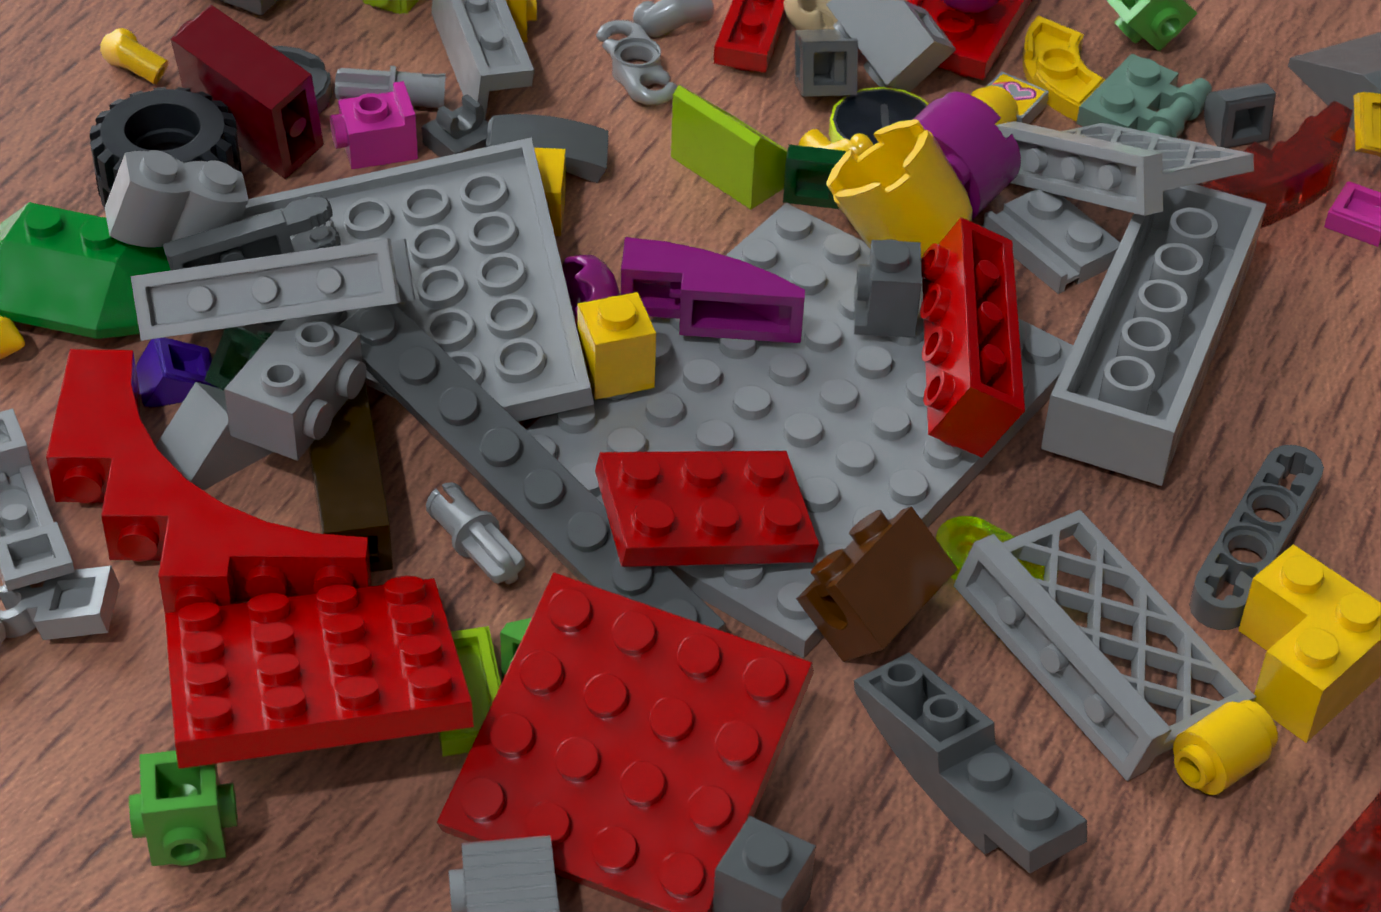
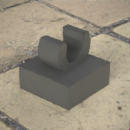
M466 94L462 96L461 107L453 111L449 110L446 106L440 107L437 111L436 119L422 125V144L439 157L485 148L488 121L484 119L483 106Z

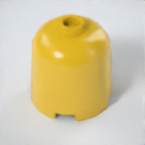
M914 119L899 121L874 132L873 135L878 143L868 148L858 157L853 149L849 150L833 167L826 184L833 194L834 202L870 249L872 240L892 239L920 242L922 259L929 246L934 243L939 244L960 217L972 221L973 209L964 186L932 132L925 130L921 123Z

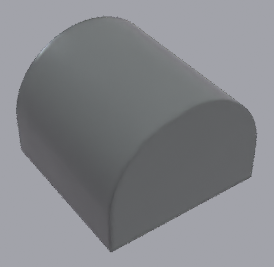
M1267 83L1210 92L1205 99L1204 120L1207 132L1218 147L1229 148L1268 141L1276 92Z

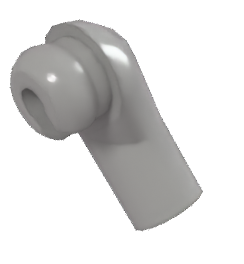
M661 0L656 4L652 1H645L636 7L633 21L640 24L649 37L659 38L687 23L708 21L712 18L714 5L712 0Z

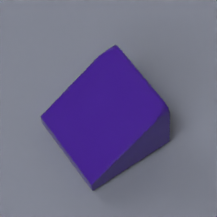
M166 337L151 339L136 365L142 403L146 407H160L182 403L195 382L219 389L210 350L206 347Z

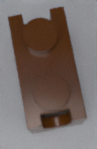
M912 506L901 510L894 518L889 520L881 510H877L860 520L849 531L853 541L845 549H838L819 561L810 572L815 580L796 598L843 662L883 650L958 570Z

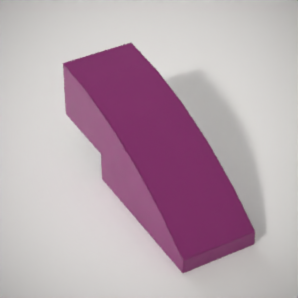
M625 237L621 264L620 295L638 292L649 317L680 319L679 335L801 343L805 289L774 273L712 251L666 241Z

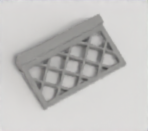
M1016 121L996 125L1005 139L1013 134L1019 146L1021 167L1018 176L1011 183L1143 216L1163 212V191L1254 171V154L1106 123L1064 131Z
M1077 510L1005 542H1001L995 534L974 542L953 585L1126 781L1145 773L1156 756L1173 748V743L1178 734L1227 702L1239 703L1243 700L1254 701L1256 698L1247 686L1081 510ZM1073 535L1091 554L1090 559L1059 551V541ZM1017 559L1045 566L1044 580L1034 578ZM1057 570L1089 579V593L1056 584ZM1102 583L1123 589L1133 599V606L1103 598ZM1059 605L1087 613V628L1078 626ZM1101 617L1131 625L1132 641L1100 632ZM1146 630L1166 635L1177 647V654L1146 645ZM1103 653L1130 660L1131 676L1121 674ZM1145 665L1176 673V689L1145 681ZM1191 678L1211 683L1224 699L1215 701L1191 694ZM1148 702L1175 709L1176 723L1169 726Z

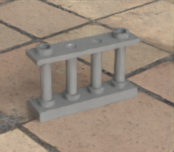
M387 238L130 276L141 341L415 300L406 239L391 241V239Z

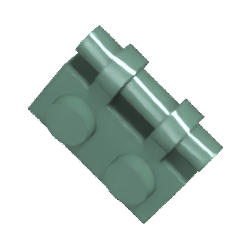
M1131 53L1080 105L1077 124L1084 127L1106 123L1178 138L1184 130L1186 120H1194L1204 110L1205 99L1212 92V87L1207 80L1197 78L1191 84H1185L1178 88L1176 86L1179 73L1165 68L1151 59L1141 58Z

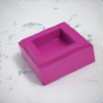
M1347 181L1329 209L1324 227L1378 247L1381 242V192Z

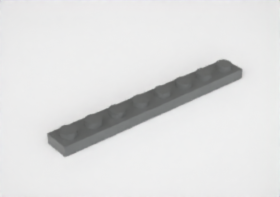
M396 304L361 308L338 325L360 334L362 362L366 365V370L578 580L727 632L726 623L667 566L621 567L605 506Z

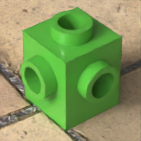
M1107 0L1119 14V17L1114 21L1119 29L1135 44L1144 38L1158 51L1176 37L1198 14L1186 0Z
M176 750L139 754L141 793L129 795L130 824L133 839L146 838L151 865L174 864L187 866L202 860L226 858L224 828L238 827L234 783L220 784L217 764L178 769Z

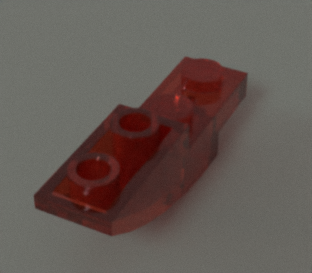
M1333 101L1317 116H1308L1301 124L1298 132L1286 142L1281 140L1276 143L1272 150L1257 142H1254L1243 152L1254 154V171L1196 185L1265 203L1266 208L1261 228L1290 217L1311 205L1332 189L1353 110Z

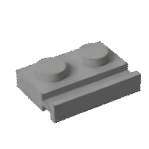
M1037 189L1005 203L1002 212L995 214L993 211H989L984 215L983 227L1012 240L1014 258L1057 294L1064 292L1066 284L1072 281L1080 284L1109 269L1120 245L1116 238L1062 195Z

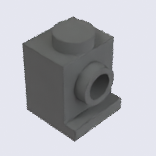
M838 29L795 30V85L803 97L857 95V38L845 39Z
M892 239L871 241L869 265L858 264L857 278L854 288L855 335L915 338L922 285L920 242Z

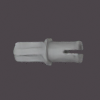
M392 65L390 66V71L340 68L337 70L335 77V95L338 100L359 97L368 93L381 94L393 92V83L404 81L412 106L439 109L444 106L446 73L396 71V66Z
M456 483L442 484L443 490L451 497L453 503H449L437 489L432 491L427 499L426 511L451 535L452 547L460 556L471 557L494 583L504 581L506 584H511L518 579V572L525 566L524 557L499 531L500 527L497 518L488 511H480Z

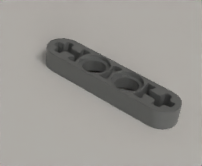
M1282 445L1274 448L1268 454L1196 575L1189 606L1192 615L1198 622L1217 630H1231L1240 626L1253 577L1286 551L1316 498L1324 467L1321 459L1314 452L1297 445ZM1289 474H1293L1296 477L1291 484L1290 490L1280 486L1282 479L1288 477ZM1270 508L1281 513L1285 520L1281 522L1265 521L1259 518L1253 510ZM1235 548L1251 549L1258 553L1262 561L1245 563L1234 558L1229 551ZM1225 581L1234 585L1232 595H1228L1224 601L1216 599Z

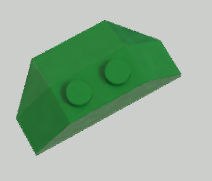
M28 202L0 223V316L10 318L15 322L95 339L140 334L130 276L171 271L163 247L136 246L109 236L106 217Z

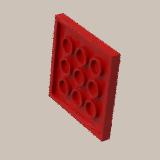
M553 572L442 809L437 824L443 832L469 842L550 835L555 875L652 912H712L715 869L749 816L754 817L814 674L812 662Z
M398 576L386 581L384 585L362 588L336 584L326 586L316 594L287 597L278 593H266L253 597L247 603L218 606L210 602H197L184 606L179 612L165 613L178 769L474 727L472 700L435 578L421 579L416 576Z

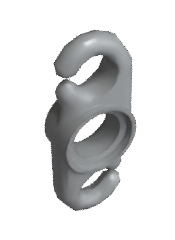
M614 20L603 24L598 30L596 37L600 42H603L604 50L611 55L614 79L624 86L632 100L645 105H659L673 99V93L677 85L674 82H670L671 77L669 73L662 68L660 46L649 38L642 26L629 20ZM615 34L627 36L621 40L608 39ZM644 60L647 61V63L631 64L624 61ZM653 83L665 85L664 88L656 91L646 88V86Z

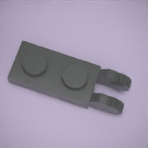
M315 195L314 197L308 196L307 199L292 201L283 211L280 208L164 243L163 248L170 269L177 270L340 246L341 240L335 227L331 228L330 225L320 227V225L330 221V217H333V211L327 198ZM297 234V235L291 240L290 236Z

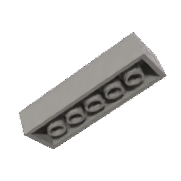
M1193 184L1163 191V212L1146 216L1133 214L1050 395L1041 449L1157 485H1163L1254 257L1266 208L1265 203Z

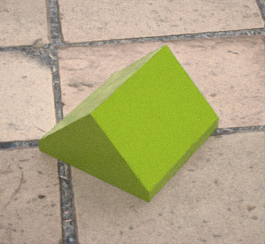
M678 85L673 93L671 158L750 210L784 189L787 149L727 111Z

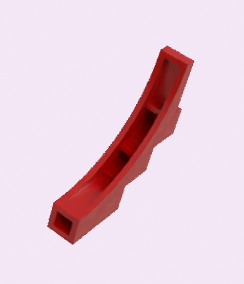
M69 350L46 455L55 502L103 503L101 518L109 560L161 561L158 577L165 613L179 612L184 606L197 602H210L223 606L236 604V601H249L255 596L266 593H278L287 597L316 594L320 589L336 584L350 585L354 588L371 586L368 537L313 533L267 522L220 502L187 480L160 453L140 419V389L133 350Z

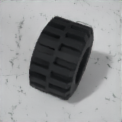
M166 87L154 88L153 91L134 92L129 94L130 97L127 99H118L109 105L110 110L101 111L95 118L96 125L91 126L89 134L98 194L104 208L126 152L158 150L171 155L183 163L214 160L224 162L233 169L242 172L233 113H228V106L222 101H213L212 95L202 91L193 93L190 88L166 89Z

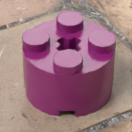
M949 92L943 98L938 99L937 97L912 119L918 120L925 130L932 132L967 192L973 209L972 220L1018 176L1021 167L1018 143L1013 134L1005 139L995 125L1001 117L980 99L963 92Z

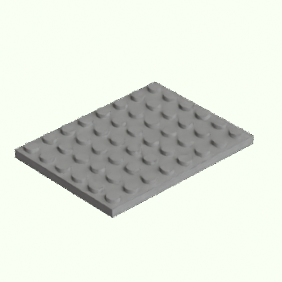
M785 203L726 256L739 259L774 273L805 289L801 343L679 335L680 319L655 317L651 320L656 331L655 388L597 400L593 397L594 405L541 416L526 430L603 505L604 502L595 473L600 452L787 451L819 542L813 563L681 565L667 567L700 599L804 658L824 637L796 600L815 580L810 573L812 568L830 553L838 549H845L853 541L849 531L860 520L877 510H881L889 520L894 518L901 510L912 506L928 528L1050 399V395L1073 345L1018 318L1025 412L983 458L958 447L946 445L939 439L928 435L927 406L923 402L926 388L925 361L922 360V349L925 343L924 319L920 316V308L923 301L922 285L915 338L855 335L854 288L856 285L858 264L869 265L871 249L864 241Z

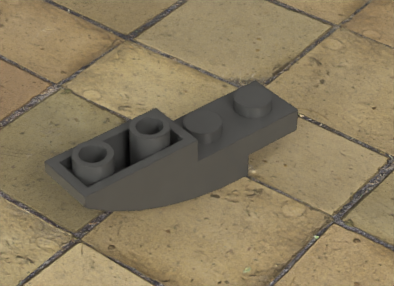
M910 652L854 680V690L892 751L913 779L947 818L984 854L1000 847L1027 872L1032 873L1087 842V820L995 744V722Z

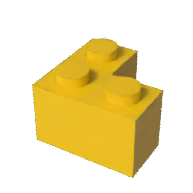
M1294 544L1253 577L1238 631L1266 650L1254 692L1256 696L1254 702L1261 705L1274 721L1307 743L1381 676V602Z

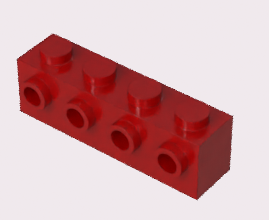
M960 217L941 242L930 245L921 259L923 301L920 308V316L924 319L925 341L922 349V360L925 361L926 388L923 402L927 406L929 436L939 439L946 445L958 447L983 458L1025 412L1013 242L1002 235Z

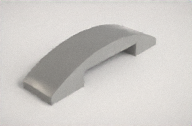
M13 409L0 412V578L5 589L11 591L75 572L73 561L59 525L53 521L35 475L27 443Z

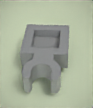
M112 566L76 569L74 573L46 580L43 587L31 588L28 585L7 591L4 585L0 586V598L6 608V611L0 610V620L4 624L6 638L25 635L35 627H37L42 640L108 633L120 585Z

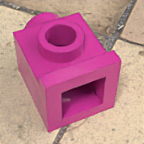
M404 81L394 82L393 92L381 94L368 93L359 97L338 100L339 114L330 115L331 132L335 148H345L352 170L418 159L416 115Z

